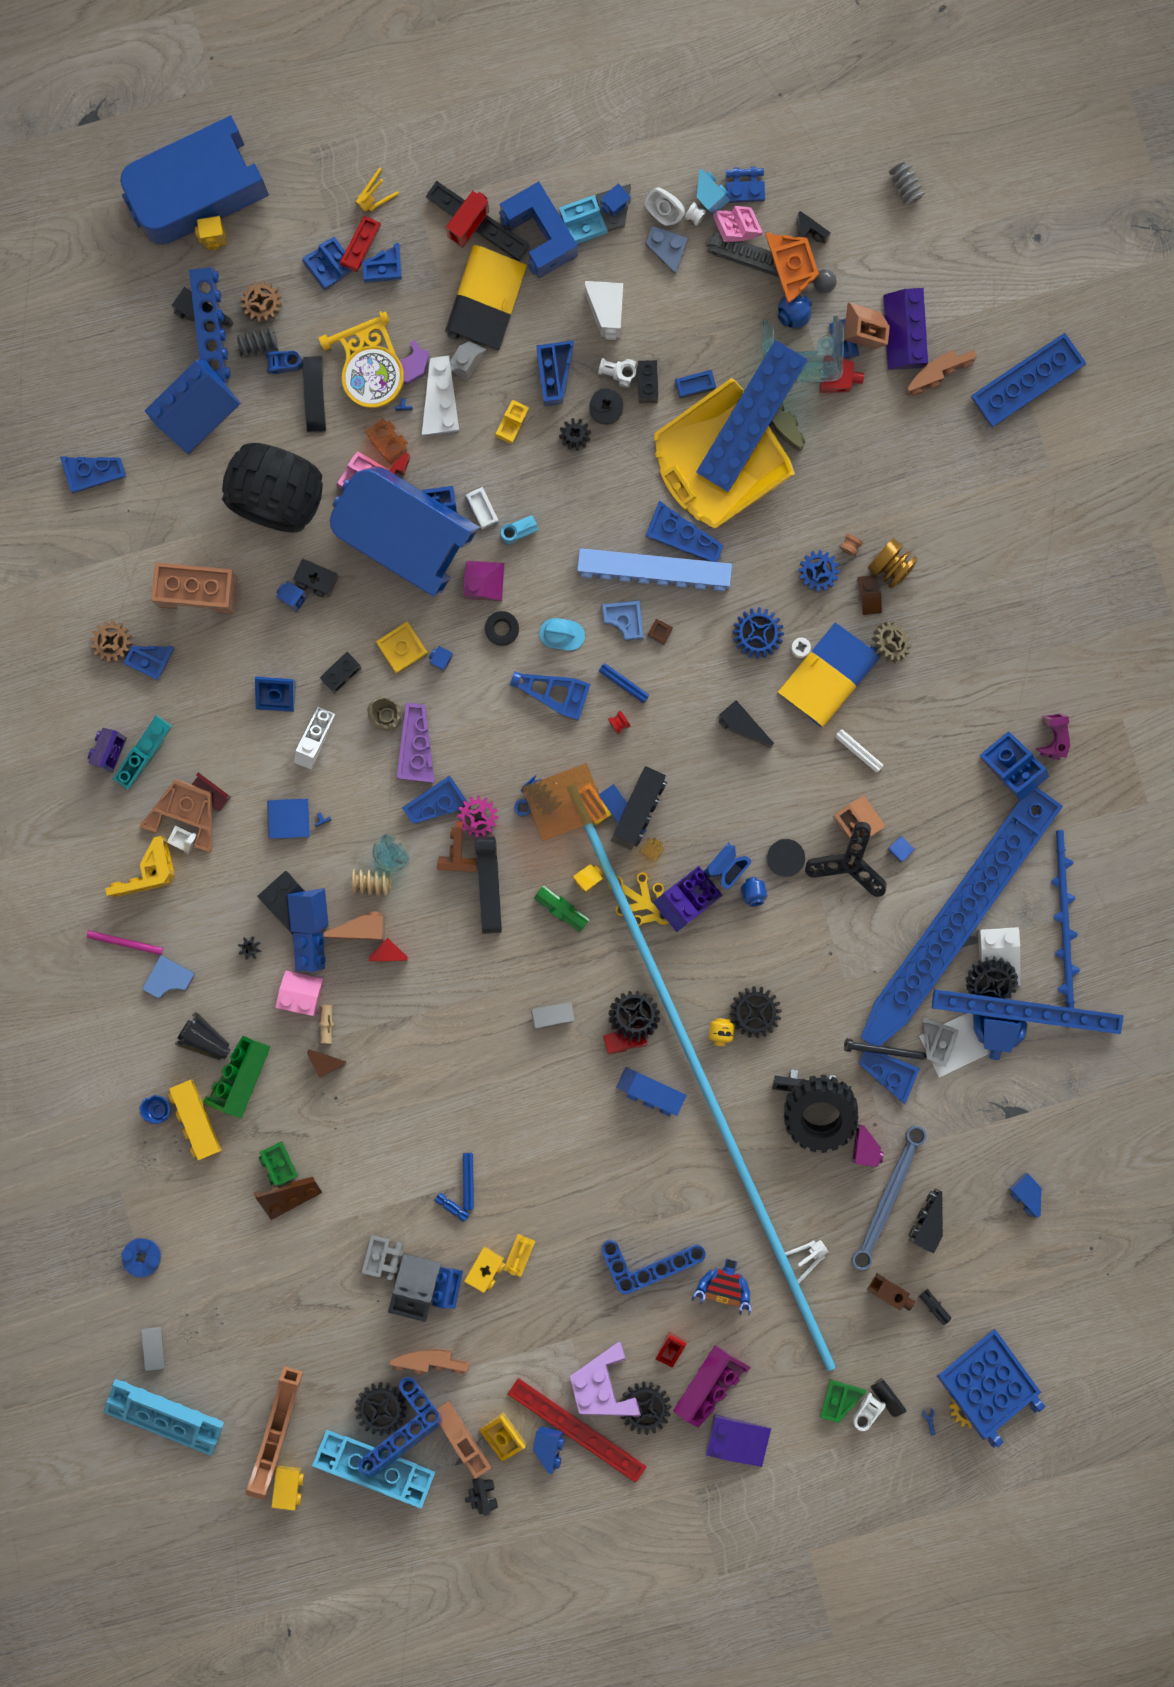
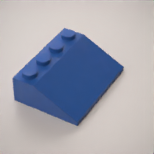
M195 360L145 410V413L159 429L187 454H190L241 403L206 360Z

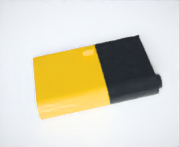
M473 245L445 329L447 337L454 340L465 337L500 350L527 265L487 248Z

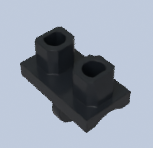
M472 1479L474 1488L468 1489L469 1496L464 1498L465 1503L471 1502L472 1509L478 1508L479 1514L489 1515L490 1511L498 1508L496 1498L487 1499L486 1492L494 1490L493 1480Z

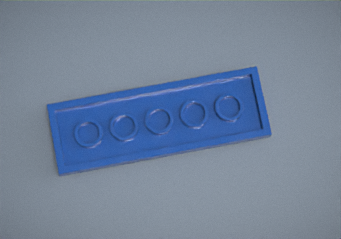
M1063 333L972 394L971 399L990 426L994 427L1087 363L1067 334Z

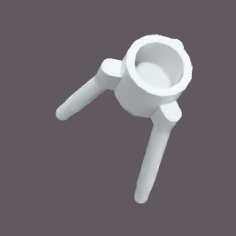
M813 1240L806 1245L785 1252L786 1256L811 1247L808 1250L810 1255L798 1263V1266L801 1267L812 1258L815 1261L797 1280L798 1283L804 1280L819 1262L826 1258L825 1255L829 1253L821 1240L818 1242Z

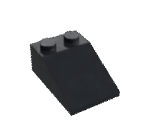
M284 871L257 897L290 931L287 894L303 892L305 890L288 871Z

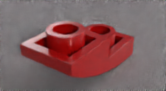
M616 1032L603 1036L607 1054L626 1052L628 1049L646 1047L648 1045L647 1039L644 1040L642 1037L640 1042H637L636 1038H633V1041L630 1042L629 1037L626 1036V1039L623 1040V1034L616 1036Z

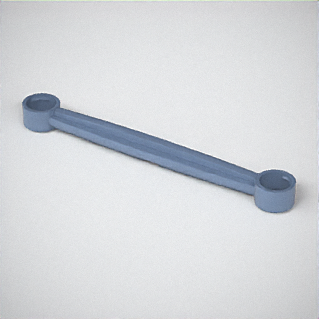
M912 1126L906 1131L908 1142L885 1188L861 1250L856 1251L852 1256V1264L859 1270H867L872 1265L870 1254L895 1203L916 1148L926 1140V1132L922 1127ZM912 1129H920L922 1131L923 1138L917 1143L911 1141L909 1135ZM864 1253L868 1256L869 1261L865 1267L856 1265L855 1257L858 1254Z

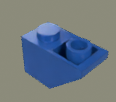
M1025 1173L1009 1187L1012 1192L1010 1196L1017 1203L1021 1201L1025 1206L1023 1210L1030 1217L1039 1218L1041 1216L1042 1188L1028 1173Z
M541 1426L536 1431L533 1451L548 1474H553L560 1467L561 1457H559L560 1450H563L565 1439L562 1438L563 1431Z

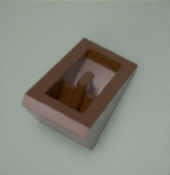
M308 1049L307 1052L319 1078L343 1067L347 1062Z

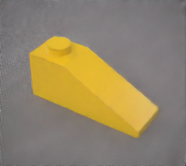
M590 864L574 875L573 880L587 894L603 880L601 877L603 872L597 865L593 867Z

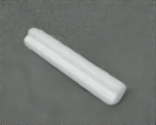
M841 729L836 734V739L873 771L878 773L882 769L883 764L844 730Z

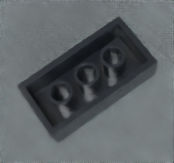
M647 766L644 767L610 841L629 850H632L634 846L638 847L644 835L641 833V830H645L652 817L649 816V813H653L659 802V799L656 797L657 795L661 796L667 784L664 781L665 774Z

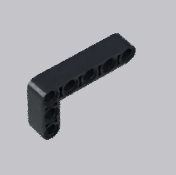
M495 836L475 837L476 855L478 857L482 934L502 933Z

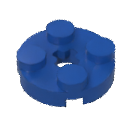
M145 1238L134 1239L125 1246L122 1252V1264L125 1270L134 1277L149 1276L159 1267L161 1259L160 1248L152 1240ZM139 1252L141 1254L145 1253L147 1256L144 1258V1263L137 1261Z

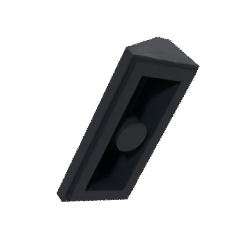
M880 1378L871 1385V1389L881 1402L886 1403L885 1407L893 1417L907 1412L883 1378Z

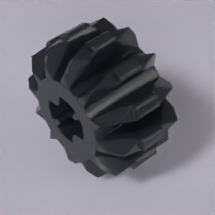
M572 418L571 424L567 421L564 422L566 428L560 427V432L563 434L559 435V439H565L562 445L566 446L569 444L568 450L575 446L576 451H579V445L585 448V442H590L588 435L591 434V430H586L588 428L587 423L581 426L582 419L575 423V419ZM572 432H579L578 438L576 436L572 437Z

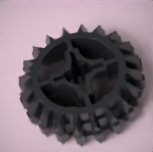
M993 956L992 960L986 957L984 962L978 960V965L972 964L973 970H968L966 988L969 994L1011 999V993H1016L1015 987L1018 986V975L1010 962H1005L1002 957L998 961L995 956Z
M753 986L752 993H750L748 988H745L746 995L739 992L738 995L741 999L733 998L737 1005H730L731 1008L736 1009L735 1012L729 1013L731 1016L736 1015V1019H732L731 1022L735 1023L738 1021L739 1023L735 1026V1029L737 1030L742 1027V1035L745 1034L746 1030L749 1031V1038H751L752 1032H755V1038H759V1032L762 1033L763 1037L767 1036L765 1030L767 1029L772 1033L773 1029L770 1026L778 1027L774 1020H781V1017L776 1016V1013L782 1012V1009L775 1008V1006L780 1005V1002L773 1003L772 1000L776 998V995L769 998L768 995L771 991L767 990L763 994V987H760L759 992H756V986ZM759 996L764 998L765 1001L760 1005H754L748 998ZM744 1002L748 1008V1014L745 1018L741 1019L740 1007ZM768 1005L771 1007L769 1022L763 1016V1011ZM751 1007H755V1009L762 1007L759 1011L761 1019L759 1017L756 1018V1016L748 1019L753 1012ZM752 1019H756L763 1027L754 1029L745 1024Z
M628 991L627 996L622 993L621 999L615 998V1003L610 1005L612 1010L608 1012V1015L611 1016L608 1021L613 1023L611 1030L617 1029L616 1036L623 1034V1040L627 1036L630 1042L633 1041V1038L640 1042L641 1037L646 1040L648 1035L652 1036L654 1034V1030L658 1028L657 1023L660 1022L658 1017L660 1010H655L658 1006L657 1003L651 1004L653 1001L652 997L647 1000L646 993L639 996V991H636L635 995ZM636 1004V1006L634 1007H628L626 1005ZM642 1007L647 1011L649 1019L642 1013ZM636 1011H638V1012H637V1016H636L635 1019H633V1021L631 1022V1019H632L631 1016H633V1014H635ZM619 1014H621L622 1017L626 1019L627 1025L623 1024L619 1017ZM636 1025L645 1026L639 1029H632Z
M642 1381V1387L639 1388L638 1383H635L636 1390L629 1386L628 1390L631 1394L623 1393L627 1400L635 1398L640 1393L651 1394L645 1400L637 1398L641 1416L635 1419L632 1416L620 1417L621 1419L628 1418L624 1423L625 1426L632 1423L631 1431L638 1427L637 1434H641V1430L645 1429V1435H648V1429L650 1428L653 1433H656L655 1426H658L660 1430L663 1429L660 1422L662 1421L667 1424L668 1420L664 1416H671V1413L666 1411V1409H671L672 1406L665 1404L670 1401V1398H663L666 1394L665 1390L660 1393L658 1392L661 1388L660 1385L653 1389V1382H650L649 1387H646V1382ZM656 1397L662 1405L660 1414L652 1407ZM649 1403L651 1411L641 1413L642 1407L640 1405ZM646 1416L656 1418L651 1423H640Z
M379 1382L378 1388L372 1383V1390L365 1387L366 1395L362 1392L359 1394L363 1400L357 1399L355 1402L361 1405V1407H355L354 1409L356 1412H361V1414L356 1415V1419L363 1418L359 1425L363 1426L366 1423L365 1431H368L371 1427L373 1428V1435H375L377 1429L380 1436L384 1433L383 1429H386L387 1434H391L390 1427L396 1431L398 1427L395 1423L403 1424L399 1417L406 1418V1414L401 1412L407 1410V1406H401V1404L406 1402V1399H399L403 1394L401 1391L398 1394L394 1393L397 1390L396 1386L393 1387L392 1391L389 1390L390 1383H387L385 1388H383L382 1382ZM377 1393L387 1394L381 1401L370 1398ZM391 1399L396 1403V1415L388 1407ZM387 1401L384 1407V1410L386 1412L383 1413L382 1411L377 1416H375L378 1412L377 1405H383L384 1402ZM366 1402L370 1404L369 1406L374 1411L371 1419H369L365 1411ZM380 1417L392 1420L386 1424L375 1423Z

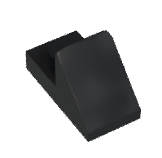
M802 211L798 213L799 237L806 238L810 233L814 240L817 242L822 241L825 244L831 232Z

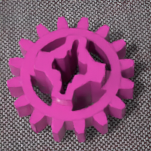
M471 796L469 803L465 800L463 801L465 807L458 808L462 813L457 814V817L462 819L460 821H463V831L469 830V836L472 832L475 833V837H478L479 833L486 836L485 831L488 830L491 833L492 829L490 827L497 826L493 821L499 818L494 815L498 810L497 808H491L494 803L490 802L488 804V798L486 797L482 801L480 796H477V800H474ZM473 804H479L478 808L473 810L469 807ZM486 807L490 811L491 818L487 817L484 813ZM481 812L483 819L474 821L475 818L472 814ZM465 815L470 817V825L466 823ZM480 824L487 825L482 829H476Z

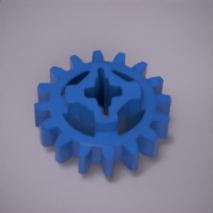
M819 550L816 555L814 551H811V557L805 555L804 559L806 562H800L803 568H799L798 572L803 573V575L799 579L805 580L803 586L810 585V591L813 587L816 588L817 592L820 591V588L827 591V585L832 588L834 586L832 581L838 580V577L835 575L839 574L840 570L835 568L839 566V563H833L835 557L829 558V552L822 555V551ZM815 559H821L820 562L817 563L811 562ZM826 563L830 565L831 571L827 569ZM823 564L822 573L815 578L816 570ZM806 570H807L808 572H810V574H811V576H812V579H811V580H810L809 577L807 576ZM822 579L828 580L824 583H817L819 580Z

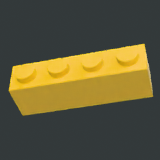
M188 1080L169 1088L171 1092L168 1093L169 1099L177 1107L178 1111H175L179 1122H183L185 1127L183 1133L186 1140L190 1139L192 1144L190 1150L193 1157L201 1160L222 1151L194 1080Z

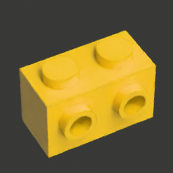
M220 216L197 220L198 226L195 227L196 237L199 243H203L205 249L216 250L219 249V246L227 245L225 228Z

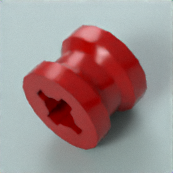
M621 710L617 712L615 717L608 718L609 723L618 735L624 728L628 729L631 727Z

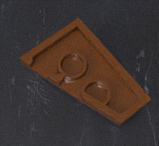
M312 1176L290 1182L289 1186L283 1188L276 1186L272 1187L271 1191L261 1193V1191L254 1192V1195L269 1218L273 1220L322 1193V1190Z

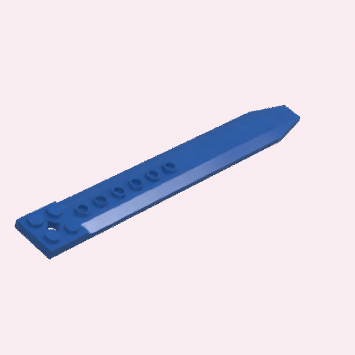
M1037 787L1021 801H1018L875 1000L861 1039L868 1044L881 1046L908 1023L1063 807L1060 803ZM1039 806L1040 815H1033L1031 807Z

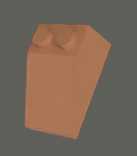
M368 912V915H362L324 932V937L385 941L386 917L381 916L380 912Z

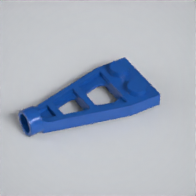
M514 671L510 686L521 689L558 714L578 721L591 685L575 678L530 675ZM520 678L523 679L522 684H519ZM534 681L548 684L544 695L532 690ZM565 686L568 689L563 703H558L550 697L552 687Z

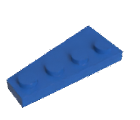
M659 500L646 537L704 560L717 562L724 545L698 529L690 521L681 517L677 512L671 510Z

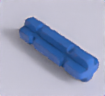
M439 1193L434 1200L437 1204L443 1205V1208L454 1216L457 1215L458 1219L462 1222H465L470 1215L452 1200L446 1199V1196L442 1193Z

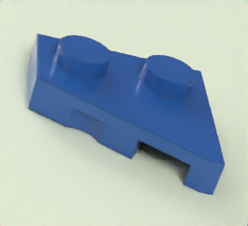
M395 243L391 249L385 252L381 251L375 257L362 262L364 283L402 280L399 243Z
M131 646L123 663L147 676L159 680L175 648L173 646Z

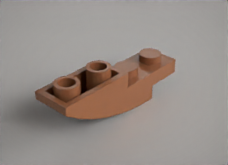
M954 350L938 357L918 373L907 388L906 394L916 396L924 392L923 389L930 387L934 389L939 387L945 378L943 373L949 375L954 373L956 368L963 367L964 369L972 366L977 358L975 351L973 350L956 357Z
M423 1349L394 1357L390 1360L389 1365H393V1369L405 1371V1368L413 1369L412 1372L416 1374L428 1372L430 1365H433V1369L444 1370L449 1368L452 1369L453 1373L463 1374L464 1371L468 1372L470 1362L451 1359V1350Z
M447 1401L438 1407L437 1411L442 1417L441 1427L474 1478L476 1479L491 1469L492 1466L476 1444L451 1402Z

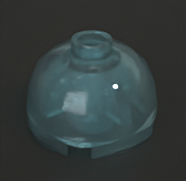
M384 834L374 844L372 849L373 863L380 870L398 872L409 864L410 858L403 845L400 843L397 846L394 842L396 838L390 834Z

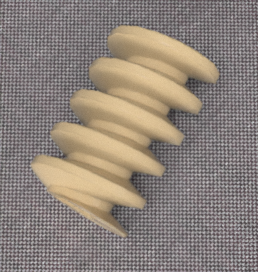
M353 869V893H357L360 888L361 894H364L366 889H368L369 895H372L374 890L376 895H380L383 890L384 896H387L389 891H391L392 873H390L388 878L385 872L379 877L378 871H375L374 875L371 876L370 870L367 871L366 875H363L362 870L356 875L355 869Z

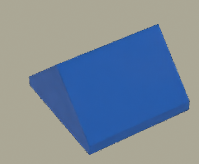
M255 677L256 709L294 712L296 682L294 679Z
M325 888L287 894L291 932L316 934L329 926Z

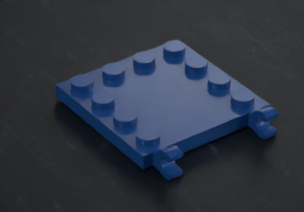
M996 1329L987 1333L936 1375L981 1439L986 1440L988 1438V1442L993 1448L999 1447L1004 1443L996 1433V1430L1028 1403H1030V1407L1035 1413L1037 1411L1041 1412L1045 1408L1043 1402L1038 1398L1041 1391Z

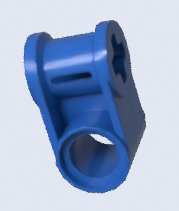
M272 351L266 353L268 358V374L296 372L303 366V360L296 351ZM291 358H298L296 364H289Z

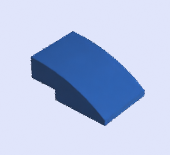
M1009 731L980 754L986 765L1020 801L1050 777L1047 769L1034 758L1033 753Z

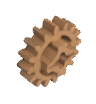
M263 280L261 285H258L256 281H254V287L247 285L249 290H243L245 297L240 298L241 302L245 303L241 305L242 310H246L244 312L245 315L249 316L251 314L250 319L254 321L257 318L259 323H261L262 319L269 322L268 317L270 316L275 319L274 313H280L277 306H282V302L279 301L282 297L280 294H276L278 292L277 287L272 289V283H268L266 286ZM260 299H263V304H262V305H260V303H259V302H260V301H259Z
M104 621L103 627L97 625L99 630L97 632L92 631L95 638H90V641L94 642L91 648L97 649L94 654L96 656L101 654L100 659L102 661L107 657L109 663H111L112 658L119 662V656L126 658L124 652H129L127 647L133 644L128 641L132 635L126 634L128 629L126 627L122 629L123 624L120 622L116 626L115 621H111L110 625ZM110 629L117 630L114 633L107 632ZM100 636H102V643L99 644ZM109 638L114 639L113 645L109 644ZM123 639V640H124V641H123V646H122V648H121V647H120V643H121V640ZM109 650H113V651H115L116 653L107 654V653H105V652H108Z

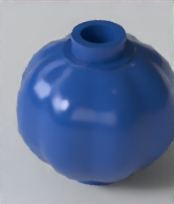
M798 295L791 303L787 304L786 297L784 296L779 301L777 317L784 326L801 328L810 321V307L812 303L807 296L802 297Z

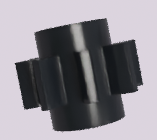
M244 937V943L238 944L239 947H242L239 955L246 954V960L249 959V956L257 959L255 954L262 952L258 949L261 942L255 943V937H251L250 941ZM252 943L254 951H250L248 954V950L245 947Z

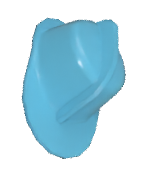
M551 618L541 625L539 631L542 643L554 649L573 651L578 649L585 640L583 627L571 620Z

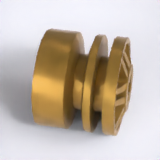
M895 538L882 549L867 567L876 576L884 571L886 573L882 581L884 583L891 577L893 581L888 585L890 589L902 583L913 570L918 560L915 556L909 562L906 560L911 553L910 551L901 556L899 552L903 545Z

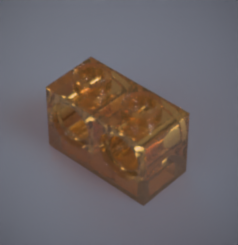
M382 418L366 430L365 433L391 465L408 451L406 447L408 443L402 435L398 436L394 432L396 428L390 420L386 422ZM380 429L387 430V434L383 437L378 436L377 432ZM396 443L399 445V448L396 451H390L389 446Z

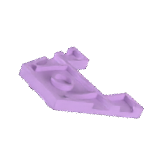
M621 1342L616 1343L570 1376L580 1415L641 1416L636 1398L616 1403L607 1366L626 1360Z

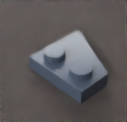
M652 226L646 246L676 274L688 238Z

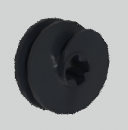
M608 388L600 389L591 398L589 405L590 414L600 424H612L623 413V400L615 390ZM603 404H610V409H603Z

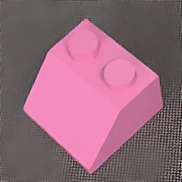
M285 971L275 1008L316 1016L324 978Z

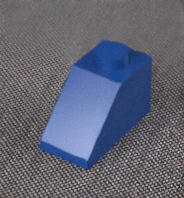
M288 581L285 585L281 584L276 592L278 594L276 596L277 599L296 613L308 598L303 590Z

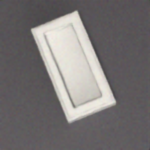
M483 487L465 495L482 530L499 522Z

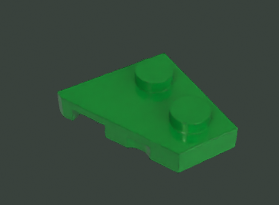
M830 1379L819 1417L839 1423L846 1413L855 1406L856 1402L866 1394L867 1390Z

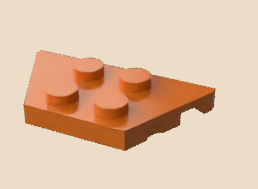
M767 232L765 237L788 304L818 277L819 272L807 238H794L790 235L783 234L781 236Z

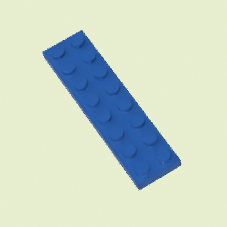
M777 340L773 342L696 473L727 492L731 490L808 362L807 358Z

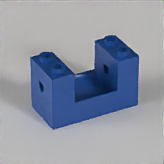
M539 181L500 203L499 218L504 227L508 226L511 231L534 218L547 242L529 252L528 267L533 275L536 274L538 278H541L578 256L577 243Z

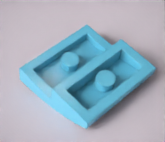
M594 195L559 207L563 222L577 244L608 234Z

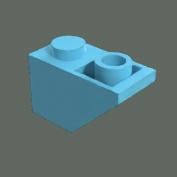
M701 169L698 178L697 198L713 215L715 210L722 209L730 201L726 196L729 192L722 184L719 186L715 184L717 179L710 171L706 173Z

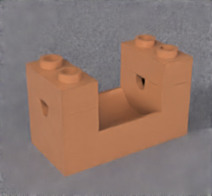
M155 562L151 601L158 608L177 609V606L208 608L212 609L215 613L234 615L238 577L232 569Z

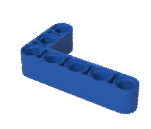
M606 1240L601 1248L615 1284L622 1294H630L702 1262L706 1256L704 1248L701 1245L694 1244L630 1272L616 1241ZM607 1244L615 1245L616 1250L613 1254L606 1253L605 1246ZM696 1248L702 1250V1256L698 1259L693 1258L691 1255L692 1251ZM677 1256L684 1258L685 1261L682 1266L674 1265V1259ZM621 1262L624 1267L622 1271L616 1272L612 1268L613 1264ZM664 1264L667 1267L666 1272L658 1274L656 1272L657 1265ZM639 1273H648L649 1279L646 1282L639 1281ZM625 1279L631 1282V1287L627 1290L620 1287L621 1281Z
M411 1377L403 1378L400 1381L399 1388L418 1415L359 1461V1469L366 1477L376 1476L441 1425V1415L417 1382ZM408 1384H414L412 1391H405V1387ZM419 1399H425V1404L422 1407H416ZM431 1414H435L437 1416L436 1420L431 1423L427 1422L428 1417ZM414 1427H421V1430L418 1434H412V1429ZM398 1439H405V1443L403 1446H396V1442ZM383 1451H389V1456L386 1459L380 1458ZM367 1463H373V1468L370 1471L364 1470Z

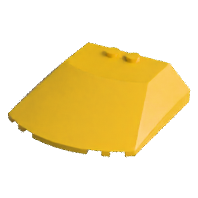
M732 378L654 433L655 455L658 459L661 476L670 493L682 508L687 510L694 518L713 528H718L795 475L790 458L770 427L767 428L729 492L696 473L745 391Z

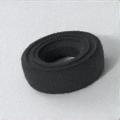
M498 611L488 617L485 623V633L492 643L505 646L517 638L519 624L511 613ZM504 621L509 625V632L503 636L498 635L494 630L496 623Z

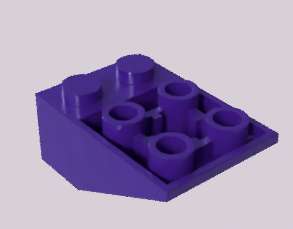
M698 866L659 896L653 904L674 930L678 932L723 895Z

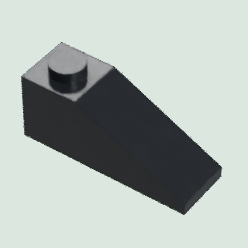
M184 287L171 306L174 309V314L179 318L184 319L185 317L189 321H195L192 292ZM206 302L204 309L206 312H211L213 306ZM223 313L224 321H221V325L232 326V319Z
M737 700L719 714L718 718L720 720L718 722L725 730L728 728L733 733L767 747H771L774 744Z

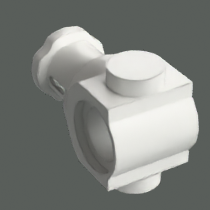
M602 358L598 375L606 374L613 376V380H617L619 386L630 388L631 383L636 378V361L626 359L623 362L612 363ZM625 370H630L633 374L631 377H625L622 373Z

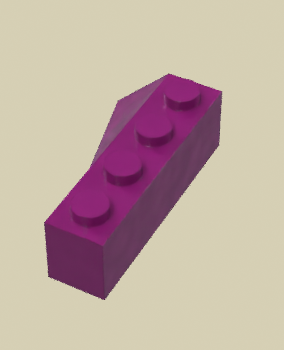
M714 1345L673 1411L686 1422L699 1428L715 1410L714 1405L718 1401H723L727 1396L725 1392L732 1384L736 1386L740 1381V1375L744 1371L747 1373L751 1367L722 1348Z

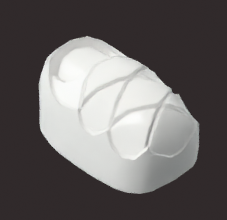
M659 187L651 190L644 200L646 209L665 226L679 223L685 215L683 204L675 196Z

